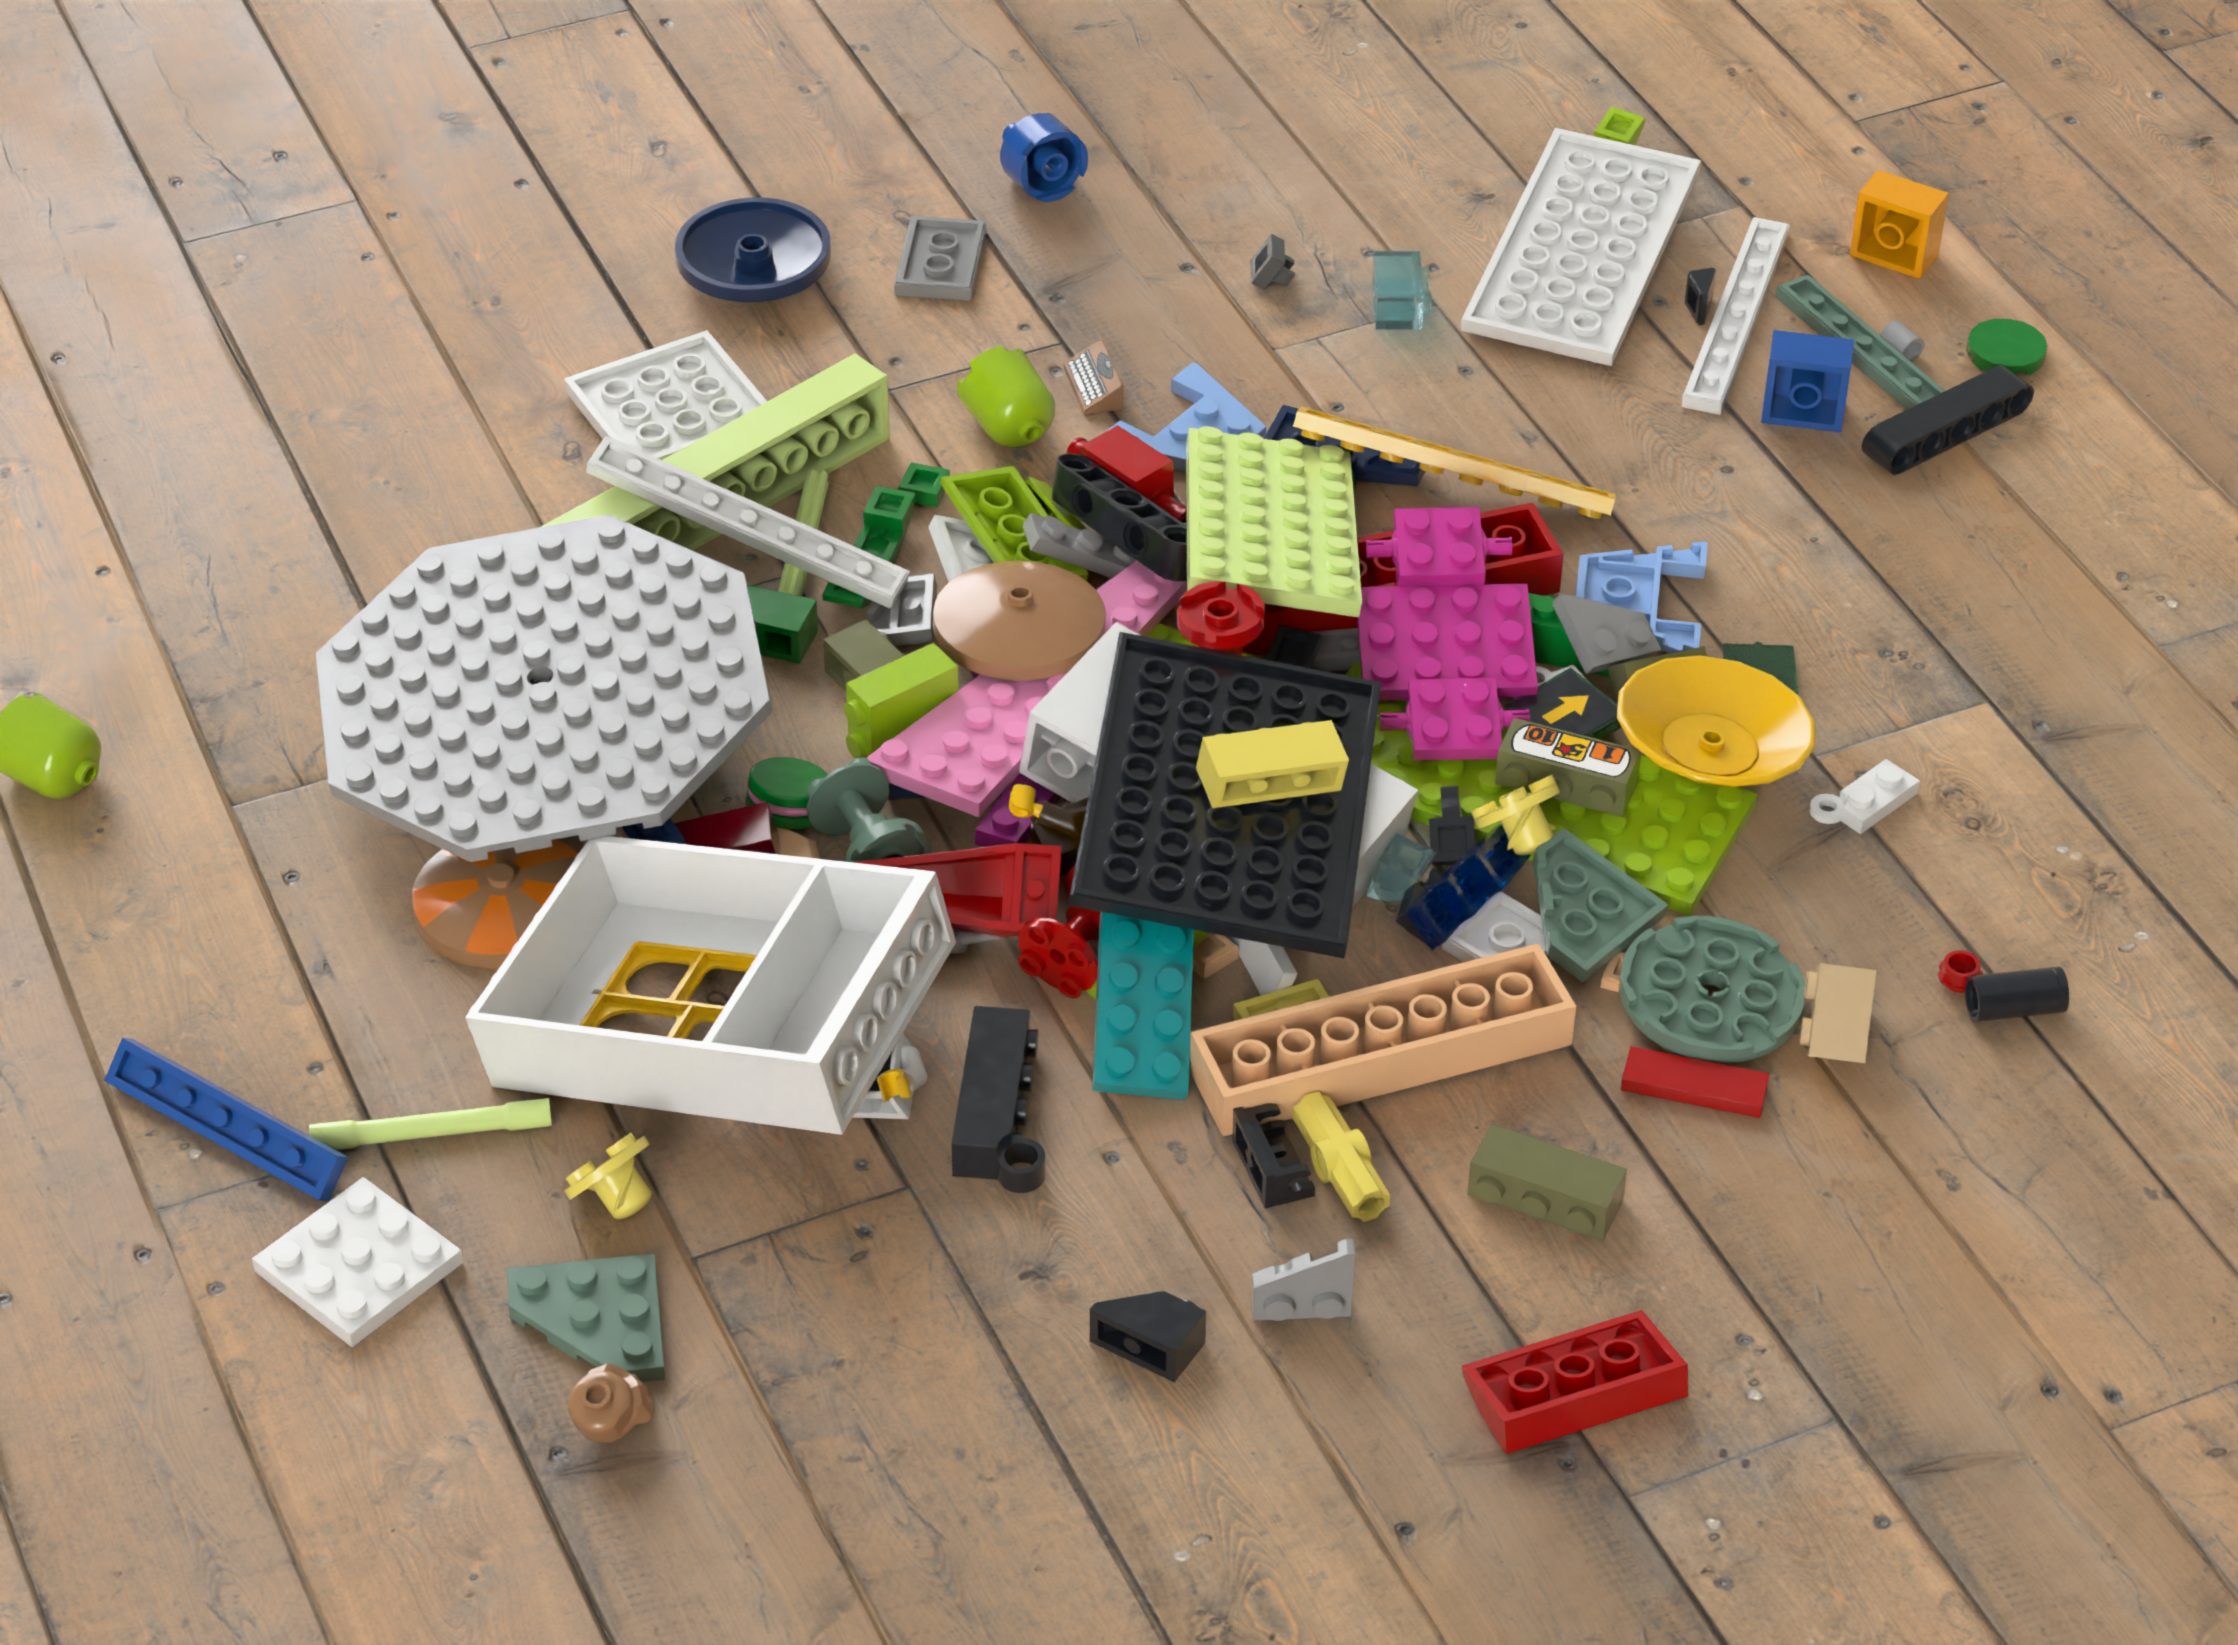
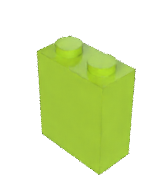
M932 643L847 682V703L844 704V711L848 719L846 745L850 754L855 759L868 757L879 749L884 742L893 739L959 690L958 666L938 646Z

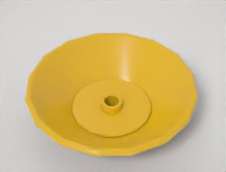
M1701 655L1663 659L1635 671L1618 692L1617 719L1630 743L1656 765L1697 783L1726 787L1772 783L1799 770L1815 749V720L1801 697L1773 675L1739 661Z

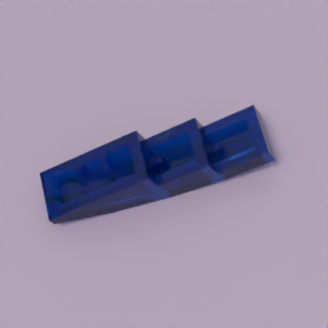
M1501 823L1453 864L1405 913L1432 950L1445 943L1460 924L1473 917L1490 897L1503 890L1531 857L1530 854L1517 855L1513 848L1508 850L1509 839Z

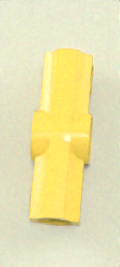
M1319 1091L1304 1095L1302 1100L1293 1106L1292 1119L1310 1147L1311 1161L1318 1178L1324 1184L1332 1183L1352 1218H1359L1362 1222L1378 1218L1379 1214L1390 1206V1194L1372 1166L1370 1149L1363 1133L1357 1128L1350 1130L1329 1095H1322Z

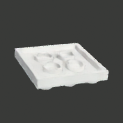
M362 1177L254 1256L252 1262L254 1272L349 1346L353 1347L463 1264L461 1249L366 1178Z

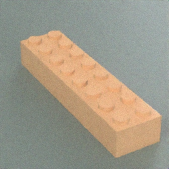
M1537 943L1193 1031L1190 1034V1073L1224 1137L1231 1135L1233 1132L1234 1108L1243 1107V1109L1268 1103L1277 1104L1281 1114L1275 1117H1267L1259 1124L1274 1120L1285 1121L1292 1119L1293 1106L1298 1104L1304 1095L1319 1091L1322 1095H1329L1336 1107L1571 1046L1576 1005L1541 946Z

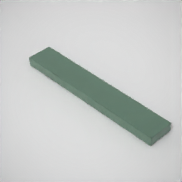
M1805 275L1777 286L1776 298L1819 335L1854 339L1852 363L1906 410L1945 391L1810 275Z

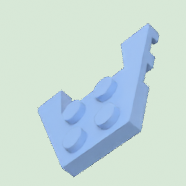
M1192 362L1171 379V392L1195 404L1155 436H1151L1121 420L1111 427L1120 426L1155 450L1166 455L1173 461L1175 470L1186 472V440L1189 428L1199 429L1200 427L1209 426L1221 430L1222 433L1235 435L1254 433L1264 438L1267 426L1202 367Z
M1693 542L1691 549L1673 551L1672 545L1657 546L1656 553L1633 555L1632 549L1580 555L1576 597L1643 612L1660 645L1661 651L1673 653L1698 648L1700 646L1701 623L1657 619L1660 576L1669 575L1704 579L1708 542Z

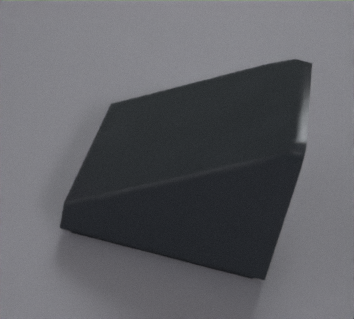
M1715 268L1689 271L1687 276L1684 303L1698 325H1705L1712 302L1716 274Z

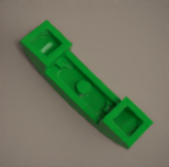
M876 485L863 511L864 525L853 546L894 564L910 523L916 501V493ZM828 582L822 594L823 601L864 608L872 602L831 582Z

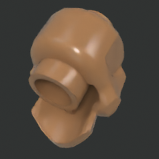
M605 1364L589 1370L588 1374L576 1384L569 1395L568 1410L576 1428L585 1438L597 1443H611L623 1438L635 1425L647 1423L654 1413V1401L646 1385L635 1374H630L616 1365Z

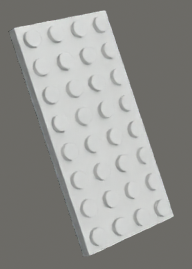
M1555 128L1461 319V331L1612 366L1700 173L1701 160Z

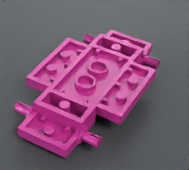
M1479 507L1394 509L1392 540H1366V558L1392 557L1396 568L1397 586L1361 587L1362 605L1360 615L1357 617L1361 679L1381 682L1379 701H1407L1406 713L1380 712V731L1406 730L1412 742L1413 761L1497 759L1498 750L1502 744L1503 728H1509L1514 718L1530 722L1529 709L1503 711L1498 698H1523L1526 695H1536L1538 690L1527 584L1484 585L1487 555L1511 556L1512 537L1486 538V534L1481 528Z

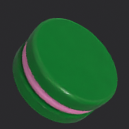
M791 757L764 759L750 769L745 805L747 807L768 802L776 827L802 829L811 827L813 825L807 816L809 798L806 795V790L812 781L826 777L827 773L819 766L802 759Z

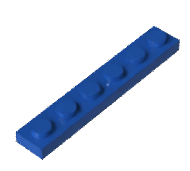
M122 1038L104 1079L105 1082L317 1200L330 1201L348 1159L347 1156L134 1039Z

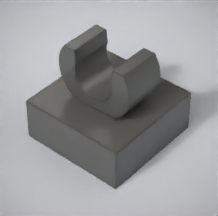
M1271 234L1250 260L1251 284L1265 290L1272 279L1283 286H1287L1295 276V272L1290 270L1294 265V260L1285 255L1284 240Z

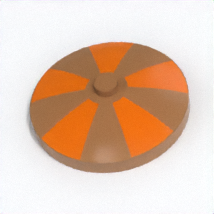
M559 839L552 840V847L516 853L514 847L488 852V859L468 862L442 849L421 869L412 890L414 920L421 937L432 949L452 961L472 967L499 969L512 951L513 946L519 941L533 921L536 913L540 911L549 898L556 884L560 882L578 852Z

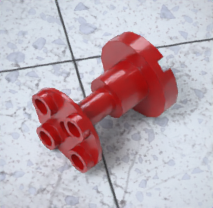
M1213 581L1197 585L1184 593L1180 598L1181 606H1177V627L1184 638L1201 648L1241 655L1243 653V646L1255 640L1264 629L1265 604L1257 592L1242 584L1237 583V590L1226 588V581Z
M1076 863L1065 877V893L1068 900ZM1069 906L1066 911L1067 924L1051 918H1035L1024 924L1018 934V947L1021 955L1018 957V964L1026 974L1034 977L1038 976L1050 986L1058 988L1066 997L1076 999L1084 991L1091 989L1097 980L1098 960L1094 950L1087 942L1089 940H1099L1100 911Z

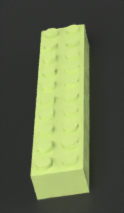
M854 353L664 458L662 461L769 508L803 489L808 471L812 469L816 471L824 470L829 474L889 440L887 375ZM616 486L541 526L611 515L692 551L722 535V533Z

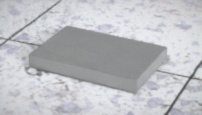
M911 216L894 283L895 296L972 301L987 234V221Z

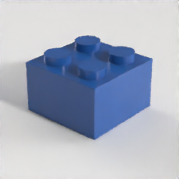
M1773 330L1761 423L1841 432L1854 339Z

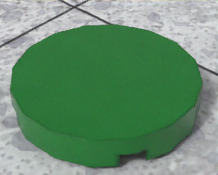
M1991 319L1979 323L1971 330L1966 351L1968 355L1970 354L1973 357L1972 362L1985 372L2001 365L2015 375L2017 372L2024 371L2028 375L2036 372L2043 366L2048 345L2044 335L2035 327L2025 322L2012 319Z

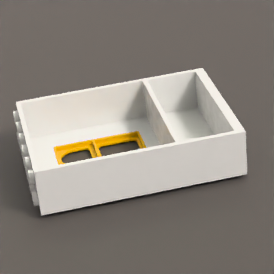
M604 836L589 839L582 850L576 855L560 882L556 884L549 898L540 911L536 913L531 924L513 946L512 951L497 973L493 975L490 983L476 1003L470 1008L465 1018L492 1087L843 1135L956 944L937 874L934 871ZM659 962L689 965V969L672 995L666 999L632 995L627 990L626 985L629 978L646 965ZM712 969H726L746 972L725 1006L689 1002V999L708 971ZM622 1013H638L677 1019L667 1037L597 1028L603 1021ZM698 1023H714L703 1041L686 1039L693 1027Z

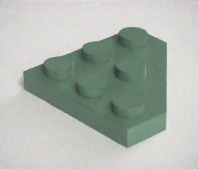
M1565 828L1536 848L1532 862L1547 957L1582 983L1628 947L1641 933L1664 918L1668 908L1666 902Z
M655 1253L507 1268L510 1319L525 1328L528 1325L536 1328L547 1335L548 1343L577 1361L583 1358L596 1367L605 1364L616 1365L630 1374H635L641 1382L665 1380Z

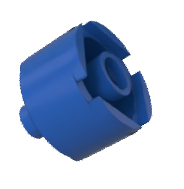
M1038 113L1029 115L1017 123L1008 125L1003 131V143L1000 151L1002 168L1018 186L1037 200L1051 202L1067 196L1075 189L1073 184L1079 175L1081 177L1084 176L1088 166L1087 148L1079 137L1053 114Z

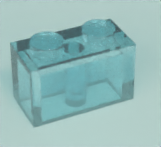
M1420 251L1373 252L1372 292L1375 330H1422L1423 314H1430L1431 291L1428 290L1429 269L1428 267L1421 266Z

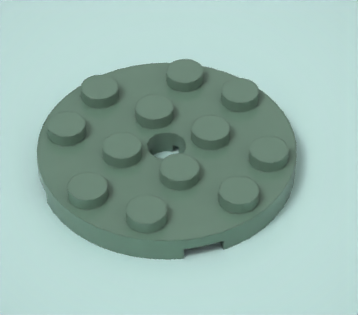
M1686 916L1674 918L1673 925L1656 931L1650 927L1631 943L1622 962L1619 977V994L1627 1015L1636 1027L1652 1041L1659 1044L1665 1051L1726 1065L1767 1055L1790 1039L1802 1017L1805 1005V982L1797 963L1791 964L1779 951L1780 944L1762 931L1744 923L1721 917ZM1714 985L1722 991L1713 992L1712 996H1708V990L1702 986Z

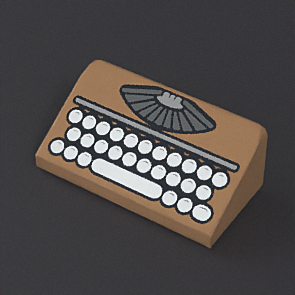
M1103 340L1091 344L1064 362V369L1084 415L1123 409V383Z

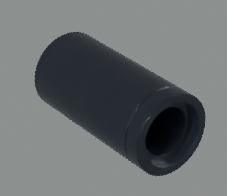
M2060 966L1968 976L1965 983L1966 1007L1973 1022L2063 1013L2067 1011L2069 1006L2067 977Z

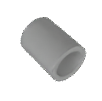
M1899 320L1891 321L1881 332L1880 336L1910 361L1918 358L1924 349V341Z

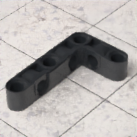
M1069 453L1062 454L1057 458L1051 499L1158 576L1170 581H1187V522H1180L1086 456Z

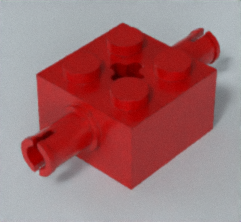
M1118 425L1090 441L1083 437H1078L1069 444L1066 453L1088 457L1180 522H1187V506L1174 499L1173 461L1166 455L1155 450Z

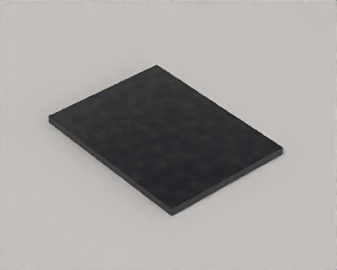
M1119 632L1068 905L1344 959L1348 944L1381 682ZM1332 720L1349 759L1341 791L1212 808L1196 769L1203 737L1253 731L1261 728L1298 725L1305 722L1313 723Z

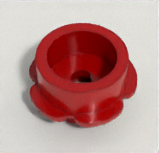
M1958 950L1950 952L1939 965L1938 978L1950 990L1963 993L1965 992V983L1968 976L1983 975V971L1980 970V960L1974 954L1967 951Z

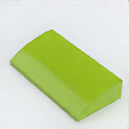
M1014 466L941 477L940 484L993 563L1003 561L1040 562L1068 570L1087 581L1089 574L1086 569L1031 551L1022 526L1030 513L1045 518L1049 516Z

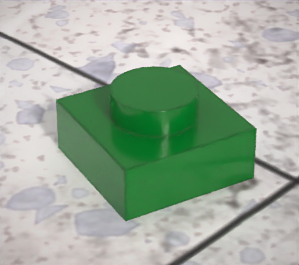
M911 462L898 486V490L916 493L915 503L919 505L938 507L946 492L940 484L941 477L950 476V470Z

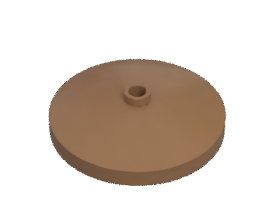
M1003 561L968 570L955 577L941 590L936 598L933 609L934 636L943 652L960 666L975 673L997 679L1038 680L1069 672L1105 634V606L1102 598L1093 586L1068 570L1040 562Z

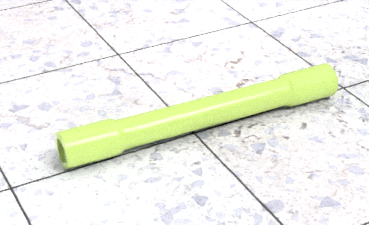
M549 1098L508 1102L501 1106L366 1121L344 1120L309 1124V1136L335 1150H343L366 1144L501 1129L514 1131L552 1126Z

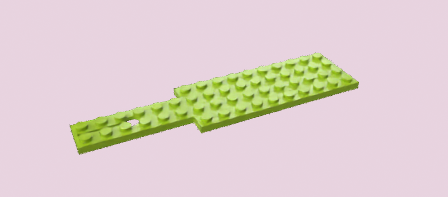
M1160 623L1146 636L1199 647L1184 638L1178 629ZM1243 652V654L1247 655L1248 657L1263 659V658H1260V657H1257V656H1254V655H1251V654H1248V653ZM1354 663L1346 673V676L1361 678L1360 663ZM1379 701L1371 764L1418 789L1411 820L1429 825V819L1442 818L1440 787L1458 786L1460 817L1472 816L1471 810L1491 801H1495L1497 807L1501 806L1499 797L1516 790L1511 787L1495 784L1497 759L1413 761L1412 742L1406 730L1380 731L1379 726L1380 712L1406 713L1407 701ZM1503 728L1502 742L1509 728ZM1641 755L1638 783L1623 817L1549 798L1539 804L1547 822L1556 828L1552 830L1553 835L1565 828L1668 904L1667 909L1691 916L1754 811L1758 794L1739 787L1697 783L1656 765L1647 756ZM1474 821L1475 842L1484 845L1486 842V845L1499 849L1503 846L1494 845L1492 841L1494 837L1500 843L1509 841L1501 821L1479 829ZM1506 848L1505 850H1503V852L1524 858L1529 861L1533 860L1535 854L1532 853L1528 855H1517L1514 852L1513 848L1509 850L1508 848Z

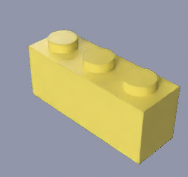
M1332 720L1203 737L1196 769L1212 808L1341 791L1349 759Z

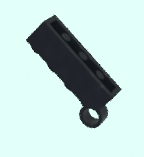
M974 1006L951 1143L952 1176L995 1179L1005 1189L1015 1193L1034 1191L1045 1180V1151L1043 1147L1034 1140L1023 1138V1133H1017L1018 1126L1026 1127L1028 1098H1022L1023 1091L1031 1092L1033 1084V1063H1027L1028 1057L1036 1058L1038 1051L1039 1031L1038 1029H1030V1010ZM1015 1163H1028L1032 1165L1027 1168L1012 1167Z

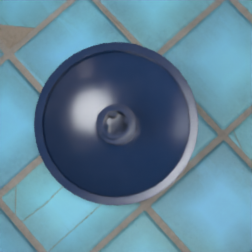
M762 197L733 199L709 206L693 215L683 224L675 240L676 264L681 276L692 287L709 296L735 302L777 300L808 288L824 274L831 258L830 235L826 225L817 215L795 203Z

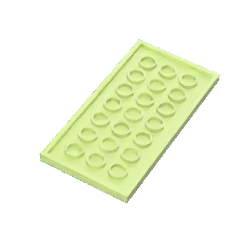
M1209 426L1200 427L1199 429L1189 428L1186 440L1187 591L1200 584L1226 581V588L1237 590V583L1248 586L1260 595L1265 604L1359 617L1362 593L1350 452L1334 445H1323L1321 447L1303 445L1300 441L1294 439L1268 440L1254 433H1241L1240 435L1222 433L1221 430Z

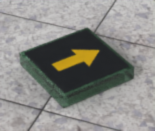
M1571 667L1539 685L1536 695L1520 696L1504 706V710L1529 709L1530 722L1599 740L1621 728L1617 719L1618 705Z

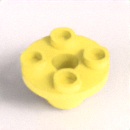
M1553 775L1528 785L1531 791L1529 794H1527L1523 786L1500 796L1499 802L1501 806L1497 807L1495 801H1491L1471 810L1470 812L1477 828L1479 829L1501 821L1509 839L1508 850L1513 848L1517 855L1535 853L1536 848L1551 839L1553 836L1552 830L1556 829L1554 825L1547 822L1539 804L1560 793Z
M630 1132L607 1148L606 1152L610 1158L596 1167L592 1160L568 1175L565 1179L570 1186L564 1190L565 1194L571 1200L586 1189L597 1193L613 1218L624 1219L634 1215L649 1202L652 1196V1191L634 1167V1156L649 1146L650 1143L644 1135L636 1140Z

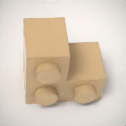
M1816 963L1815 972H1806L1804 998L1812 1000V1017L1802 1018L1799 1045L1808 1046L1807 1056L1865 1064L1877 970Z

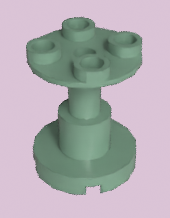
M864 757L856 758L848 765L834 770L826 777L815 779L807 787L806 795L809 798L807 816L814 828L827 835L850 833L849 841L851 845L843 862L932 854V843L916 822L906 818L888 819L885 815L878 814L884 807L889 795V783L881 769L872 765L868 759Z

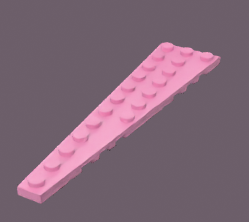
M1136 560L1096 590L1105 606V633L1117 622L1146 637L1179 602L1184 593L1187 592V581L1178 582L1164 579ZM1068 672L1045 679L1025 681L997 679L980 674L893 739L884 742L879 749L866 757V759L872 765L881 769L887 777L888 783L980 817L1020 774L1019 769L1030 711Z

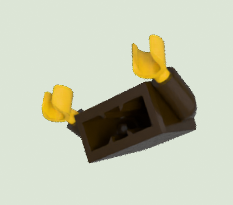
M1016 784L1010 793V812L1013 816L1019 818L1036 816L1030 819L1031 837L1026 844L1061 846L1059 877L1068 874L1077 860L1088 797L1063 807L1045 801L1044 805L1035 803L1036 790L1033 787Z

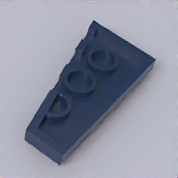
M1287 405L1281 406L1263 438L1275 441L1294 439L1300 441L1303 445L1315 447L1323 445L1338 446L1344 451L1350 452L1351 469L1354 472L1356 481L1418 486L1426 472L1419 468L1420 462L1404 458L1403 463H1395L1380 458L1381 451L1365 447L1364 452H1356L1340 446L1341 440L1325 436L1324 441L1306 438L1301 435L1302 429L1293 427L1298 409Z

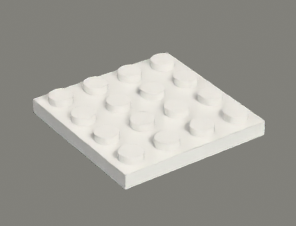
M708 330L564 378L565 392L602 439L606 435L660 460L767 402Z

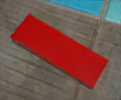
M1630 1046L1622 1076L1621 1090L1760 1118L1770 1073Z

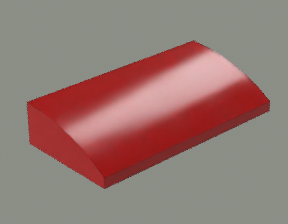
M1642 1310L1462 1365V1375L1474 1402L1493 1436L1506 1454L1688 1397V1364Z

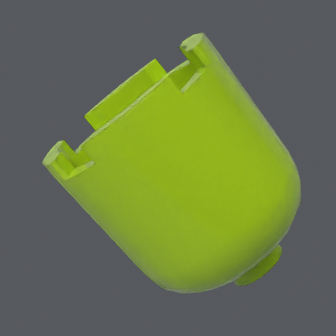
M997 346L984 351L969 363L972 370L965 377L964 382L961 379L958 380L957 396L992 441L1007 448H1021L1035 442L1050 428L1055 416V400L1022 349L1017 348L1016 350L1006 351L1004 346Z
M36 692L35 696L30 698L23 694L17 696L0 713V773L43 796L55 799H63L75 795L95 780L99 772L101 742L96 732L86 722L39 692Z

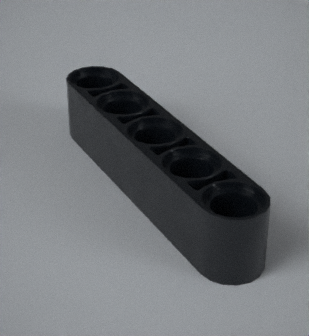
M1996 366L1875 425L1865 435L1861 445L1862 451L1893 475L1903 473L2020 415L2032 402L2034 389L2006 367Z

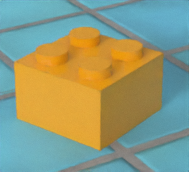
M1877 170L1858 194L1849 256L1921 279L1939 256L1949 193Z

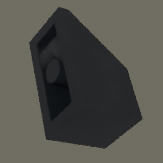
M1165 1291L1097 1302L1090 1308L1089 1342L1174 1383L1205 1344L1206 1311L1189 1300L1180 1299Z

